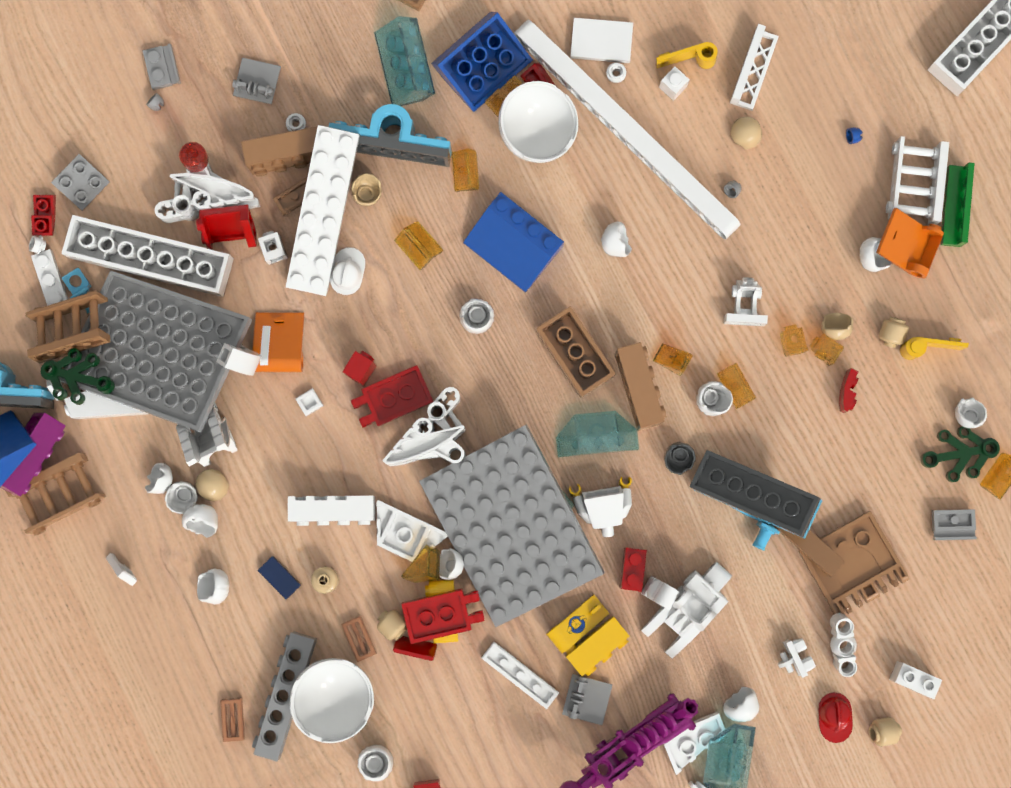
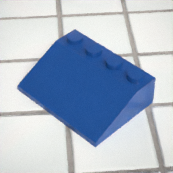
M489 12L431 64L463 102L475 112L532 62L533 59L499 13Z
M502 192L489 205L463 242L525 293L564 246V241Z
M11 410L0 415V487L37 445Z

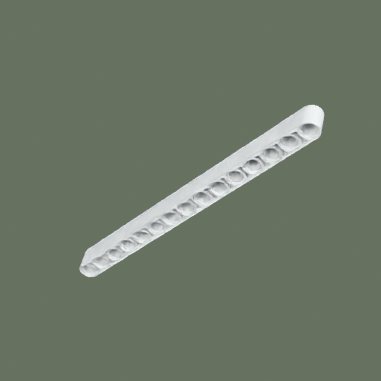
M527 19L513 33L522 46L720 237L726 240L741 225L738 219L532 21Z

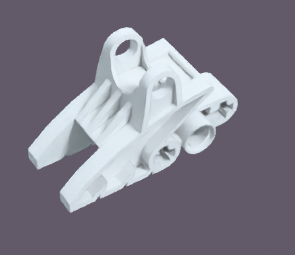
M191 152L185 158L187 173L170 174V177L175 181L174 199L159 202L155 207V214L163 222L173 223L183 220L194 221L198 218L200 210L247 204L250 209L261 206L260 201L254 197L252 191L213 173L209 163L204 160L200 153ZM194 156H198L200 159L195 161L191 166L190 159ZM180 188H183L182 195H179ZM201 197L205 198L201 202L197 203V201L200 200Z
M454 387L444 389L436 400L429 405L427 410L429 418H419L412 425L413 428H409L404 434V439H400L393 447L394 450H391L382 461L390 467L433 458H442L450 463L461 462L466 456L465 451L455 440L466 429L452 412L460 402L459 391ZM454 392V397L456 398V400H450L447 403V406L449 407V409L447 410L442 403H440V401L442 400L445 403L448 399L446 395L448 393L453 394ZM437 408L443 409L440 417L433 416V411ZM448 416H450L456 427L451 428L446 421ZM435 422L443 430L434 432L433 423ZM423 424H424V426H426V424H428V425H427V428H428L429 430H428L426 433H425V431H423V433H421V432H422V429H421L420 427H421ZM452 451H461V456L458 460L451 459Z
M214 403L201 433L197 431L192 433L189 428L178 424L176 426L188 466L197 462L204 467L210 465L209 458L216 451L227 450L232 453L238 451L225 417L220 418L216 403Z
M717 561L703 576L694 570L683 582L684 586L681 585L677 589L680 594L670 610L661 607L641 631L649 637L665 622L679 635L665 651L671 658L675 657L707 627L729 602L720 590L731 579L732 575Z

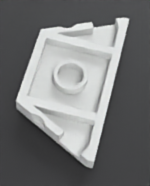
M377 500V546L415 563L448 537L445 531Z

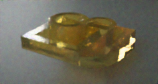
M514 75L501 89L498 88L485 101V104L497 117H499L501 105L507 95L513 89L522 85V81Z

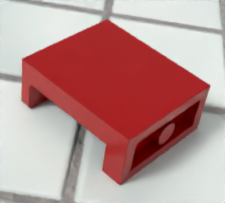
M248 204L200 210L199 219H196L198 231H201L202 244H206L207 249L213 250V243L241 239H246L248 248L257 247V231Z

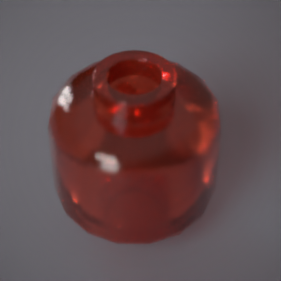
M197 142L186 143L179 151L180 161L188 171L200 172L208 165V154L204 147Z

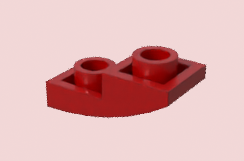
M33 195L34 215H31L32 236H53L56 195Z
M853 368L846 371L841 384L839 409L842 413H846L849 410L852 411L857 402L855 399L857 393L851 391L850 388L854 389L859 380L856 376L859 371Z

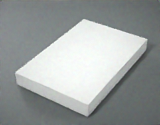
M574 18L570 58L630 63L633 23Z

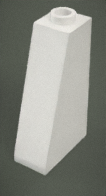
M88 391L81 392L85 395V401L81 405L74 404L70 397L64 399L66 403L64 405L65 412L73 419L148 415V413ZM80 395L76 397V401L80 399Z

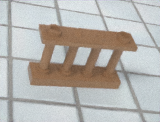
M88 291L84 295L45 307H37L32 311L26 312V317L37 324V345L34 348L27 349V357L38 363H43L67 356L72 348L83 351L110 343V335L99 328L98 304L108 302V298L98 291ZM89 307L91 329L81 333L80 310ZM72 313L73 334L70 337L64 338L62 315ZM54 318L55 340L46 344L45 321Z
M79 452L41 471L30 481L31 487L29 490L33 488L35 490L38 489L51 516L41 522L27 496L28 492L20 497L6 491L8 497L20 499L32 526L24 530L26 534H34V536L46 531L45 527L87 506L90 508L101 503V499L106 497L104 493L95 494L82 468L84 467L83 463L88 461L85 453ZM71 469L75 471L87 496V499L76 503L64 478L65 472ZM51 479L57 481L69 508L59 513L46 488V482Z

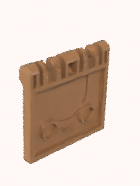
M871 511L864 513L820 538L845 561L831 578L803 552L798 551L833 614L843 613L845 615L838 601H840L848 614L852 612V608L846 600V597L849 595L852 596L854 603L859 608L862 607L863 602L856 592L858 590L866 603L880 597L873 583L874 581H876L883 594L888 592L887 586L881 578L884 575H887L889 582L894 587L899 586L896 577L901 583L909 580L907 572Z

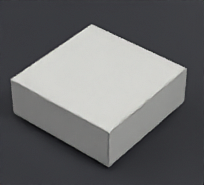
M313 388L295 398L305 416L324 406Z

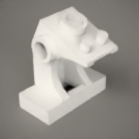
M743 277L742 280H736V285L732 286V297H735L734 314L727 313L724 316V324L765 326L767 324L768 315H757V299H761L762 287L757 281H754V278ZM741 297L751 298V309L740 308Z

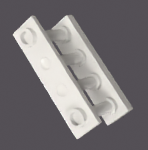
M901 136L892 146L894 164L890 201L886 204L888 220L893 209L898 208L906 214L926 216L928 218V225H937L942 220L949 142L941 141L936 147L929 149L905 146V137ZM903 154L932 157L934 159V167L923 168L902 165ZM901 173L929 176L932 179V186L924 188L900 185ZM899 193L928 196L930 198V206L924 208L898 204Z

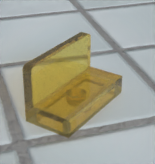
M418 221L403 228L394 240L419 270L425 268L432 258L443 252L440 245Z

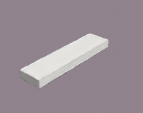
M493 642L481 657L545 709H548L559 694L555 688L496 642Z

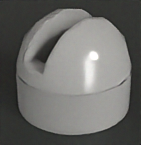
M155 93L146 105L154 111L161 110L159 105L164 106V100L159 94Z
M735 180L728 182L724 186V193L729 198H736L742 190L741 184Z

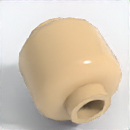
M890 317L883 321L879 333V338L884 341L883 345L895 348L896 344H904L909 330L905 320Z
M331 567L318 568L311 577L312 587L319 593H330L339 585V575Z
M385 610L378 617L380 622L377 625V629L388 640L395 639L397 641L407 632L405 618L397 610H391L390 612Z
M887 717L874 720L868 732L871 741L883 747L897 744L900 740L902 729L900 724L893 718Z

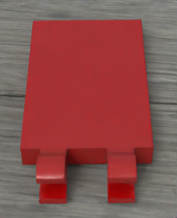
M418 365L361 389L363 395L351 400L354 409L366 403L370 408L371 414L359 419L362 428L376 422L378 427L434 402Z
M463 589L402 602L401 605L410 643L414 644L472 630L471 624L485 621L483 610L468 614L466 606L468 603L480 601L478 590L464 594Z

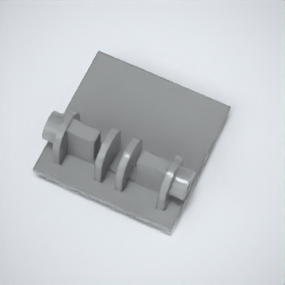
M242 58L237 80H233L232 84L234 88L233 96L272 105L281 66Z
M78 154L51 183L79 209L83 210L108 185L109 181L84 157Z
M572 674L562 715L602 725L612 684Z

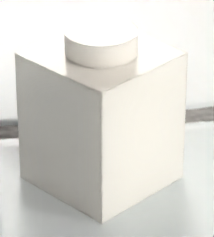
M674 66L661 80L659 88L674 101L687 87L690 79Z

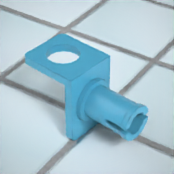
M76 268L62 277V280L72 293L70 299L86 294L92 287L80 268ZM73 275L81 278L82 283L80 286L74 287L70 284V278ZM89 307L85 308L87 314L90 313Z
M758 521L756 525L759 526L760 531L752 545L764 551L771 535L779 534L780 531L771 524L767 525Z

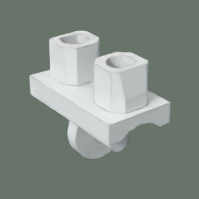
M799 638L792 641L789 639L783 641L790 658L787 657L786 652L780 653L782 661L778 663L779 668L786 667L788 673L794 671L791 665L793 663L798 676L802 678L808 676L807 672L816 667L811 656L800 659L798 655L799 652L807 649L804 640Z

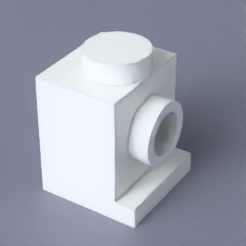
M269 231L262 234L263 237L258 238L265 261L269 265L288 258L278 232ZM271 245L277 246L275 250H270Z

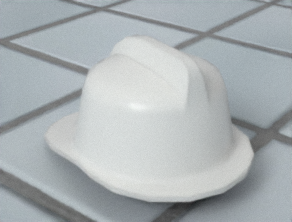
M344 248L336 254L330 283L337 293L350 295L360 288L365 270V258L359 250Z

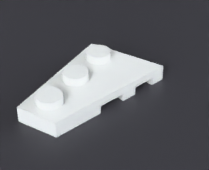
M718 711L693 721L696 724V729L693 731L687 729L664 744L676 775L689 762H693L696 756L704 749H708L727 733Z

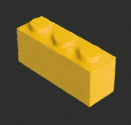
M612 616L565 656L581 676L584 674L589 676L597 669L596 664L600 661L604 663L613 655L611 652L617 647L618 649L624 647L629 642L627 638L630 636L615 617Z

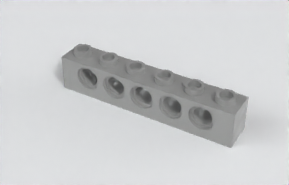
M295 631L291 632L290 635H286L283 647H286L285 653L279 657L277 667H280L278 675H274L271 683L273 692L266 699L265 707L267 711L265 716H261L258 725L261 731L259 736H255L252 748H255L254 755L273 761H278L281 758L293 719L290 712V692L296 678L309 666L317 638ZM293 649L300 651V660H294L291 657ZM290 669L294 672L295 677L293 680H288L285 677L286 670ZM280 690L288 692L287 700L280 699ZM274 710H279L282 713L281 720L278 721L273 718ZM268 730L275 732L276 739L274 741L267 738L266 733Z

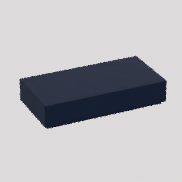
M274 556L257 570L285 600L301 586Z

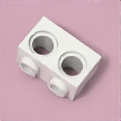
M899 661L896 662L889 679L932 699H935L942 682L939 678Z

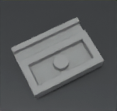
M171 44L143 50L153 90L173 86V84L177 83L181 84Z
M975 509L931 510L933 540L977 539L975 536Z

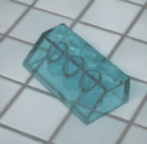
M398 16L374 32L391 104L399 106L424 101L436 94L417 18Z

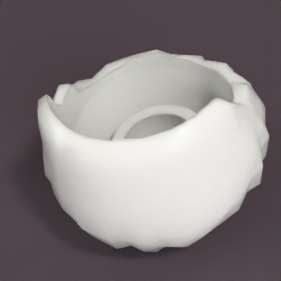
M619 221L613 222L604 230L601 242L606 254L616 257H626L630 254L632 248L628 244L629 238L627 237L624 223Z
M868 238L860 247V262L863 268L870 272L881 271L892 264V262L876 253L881 238Z
M470 299L462 306L459 314L460 323L464 329L473 334L486 332L494 322L495 316L491 305L481 299Z
M717 381L703 384L699 387L696 396L698 408L705 415L718 416L726 413L731 408L733 402L731 391L721 382Z
M196 504L184 512L182 527L208 538L217 531L218 515L212 506Z
M214 568L199 575L197 582L198 600L215 605L220 604L226 599L229 593V579L223 570Z
M741 687L738 693L733 694L725 701L723 706L724 714L733 721L746 722L752 720L759 712V703L755 691L748 687Z
M372 745L366 747L359 754L357 767L366 780L379 782L388 777L392 771L393 756L384 746Z

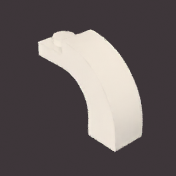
M224 343L216 362L227 369L253 376L262 356L243 345L238 348Z

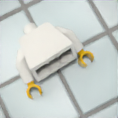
M621 477L618 482L619 487L582 492L580 485L577 484L579 490L576 493H573L571 487H569L570 494L575 497L573 501L578 515L586 523L592 524L593 529L601 528L603 537L614 535L613 526L622 524V519L627 516L632 506L631 489H629L632 483L631 477H628L627 485L623 484Z

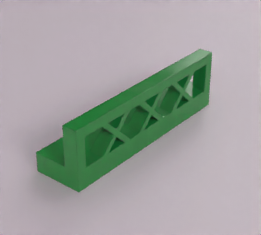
M968 162L965 166L949 165L947 167L942 222L944 235L941 245L962 247L968 243L975 163Z

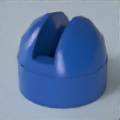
M857 127L848 128L846 130L847 142L849 144L860 142L863 136H860L863 133L862 130Z

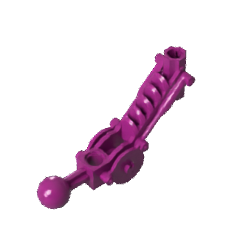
M670 693L667 697L668 701L649 713L639 724L626 733L622 729L617 730L615 737L608 741L602 740L596 745L597 749L592 753H586L584 758L588 765L581 770L584 776L577 781H565L559 788H595L601 784L605 788H612L614 786L612 783L618 779L620 781L625 779L632 768L643 766L644 761L642 757L658 746L668 743L685 730L693 731L696 729V724L692 718L698 714V704L695 700L689 698L679 701L674 693ZM622 748L627 756L619 761L615 752Z

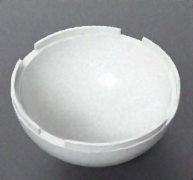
M543 81L527 82L513 89L503 101L498 117L499 132L506 147L517 157L533 163L550 162L561 157L572 146L578 132V115L570 97L555 85Z
M340 658L322 659L310 664L296 678L290 692V712L296 726L309 738L322 743L342 742L356 735L366 725L374 705L373 688L364 671L352 662Z

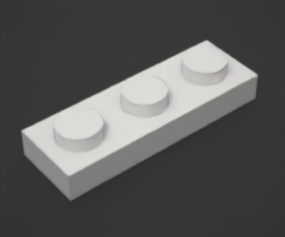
M48 249L40 252L38 255H31L47 306L67 300L68 296L53 251Z

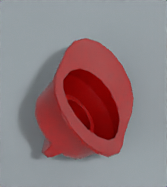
M836 692L828 693L819 702V728L826 740L832 743H840L849 738L852 733V708L846 696Z

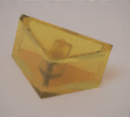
M662 343L653 361L681 376L693 355Z
M426 544L401 577L414 583L439 580L440 551Z

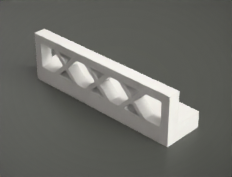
M758 24L730 100V104L750 111L754 108L779 37L765 32L766 26ZM762 37L773 40L771 47L763 50L760 44ZM762 55L765 64L757 68L754 59ZM755 73L759 81L757 84L750 86L747 80L748 76ZM749 91L752 97L751 104L740 101L743 93Z

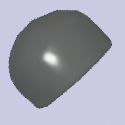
M676 442L670 445L664 455L666 468L671 473L682 475L685 471L690 470L696 459L694 449L689 444L683 442Z

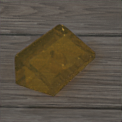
M467 148L452 152L455 192L478 190L479 179L476 151Z
M737 363L717 373L722 384L731 391L733 404L736 409L756 399Z
M1006 453L1000 454L980 483L982 488L1000 500L1011 486V455Z

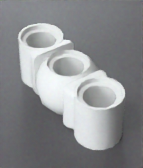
M650 576L641 594L670 610L680 592L659 579Z
M836 613L830 619L831 634L833 635L830 642L834 657L833 665L842 676L851 677L857 671L856 656L854 655L857 648L853 633L854 624L843 613ZM846 621L844 627L838 628L840 622ZM847 641V645L844 648H840L841 643ZM849 661L846 668H841L844 662Z

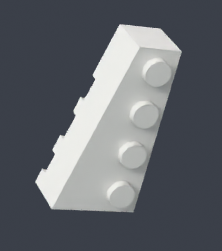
M288 496V522H297V526H309V522L317 521V525H329V521H338V525H350V521H358V525H370V521H375V496Z

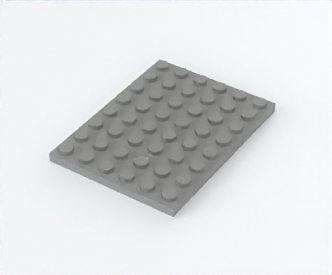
M110 270L100 291L102 295L108 298V302L98 304L99 328L110 335V343L80 351L82 359L79 362L70 363L63 369L69 370L85 361L89 353H95L99 356L100 363L80 374L96 378L108 376L114 381L115 388L111 393L103 394L97 390L96 386L77 382L80 389L201 433L230 370L216 362L224 343L240 348L252 319ZM90 314L84 324L81 333L89 331V329H91ZM59 377V380L61 382L67 384L65 378Z
M527 424L467 455L461 462L452 463L419 481L454 549L462 555L464 568L475 589L478 590L479 596L495 627L605 573Z

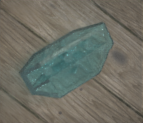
M616 411L575 414L556 437L558 458L639 450L637 429Z
M734 723L709 740L703 783L707 788H747L756 727Z

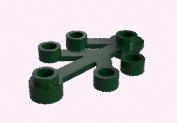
M76 348L70 349L68 356L57 362L54 360L46 361L40 371L44 379L51 381L54 388L52 394L58 400H64L67 397V390L62 388L59 377L65 378L72 393L70 399L76 405H81L85 401V395L81 393L77 382L96 386L97 390L103 394L111 393L115 388V383L108 376L96 378L80 374L100 363V358L95 353H89L85 361L69 370L63 369L70 363L79 362L82 359V353ZM80 395V399L76 401V397Z
M959 427L957 435L963 439L968 438L977 445L970 448L953 437L948 430H941L937 434V439L940 442H947L957 450L936 454L933 451L925 452L921 456V464L926 468H933L939 462L960 458L953 470L946 473V479L949 482H957L973 455L980 454L975 464L966 469L967 477L977 478L987 459L994 458L999 454V443L993 438L982 439L973 433L970 428ZM963 428L967 430L966 436H963L961 433ZM943 432L947 434L946 440L941 437ZM986 445L991 446L990 452L986 451ZM927 456L932 459L930 464L925 460ZM972 468L976 471L975 476L970 474ZM952 472L956 474L954 480L950 478Z

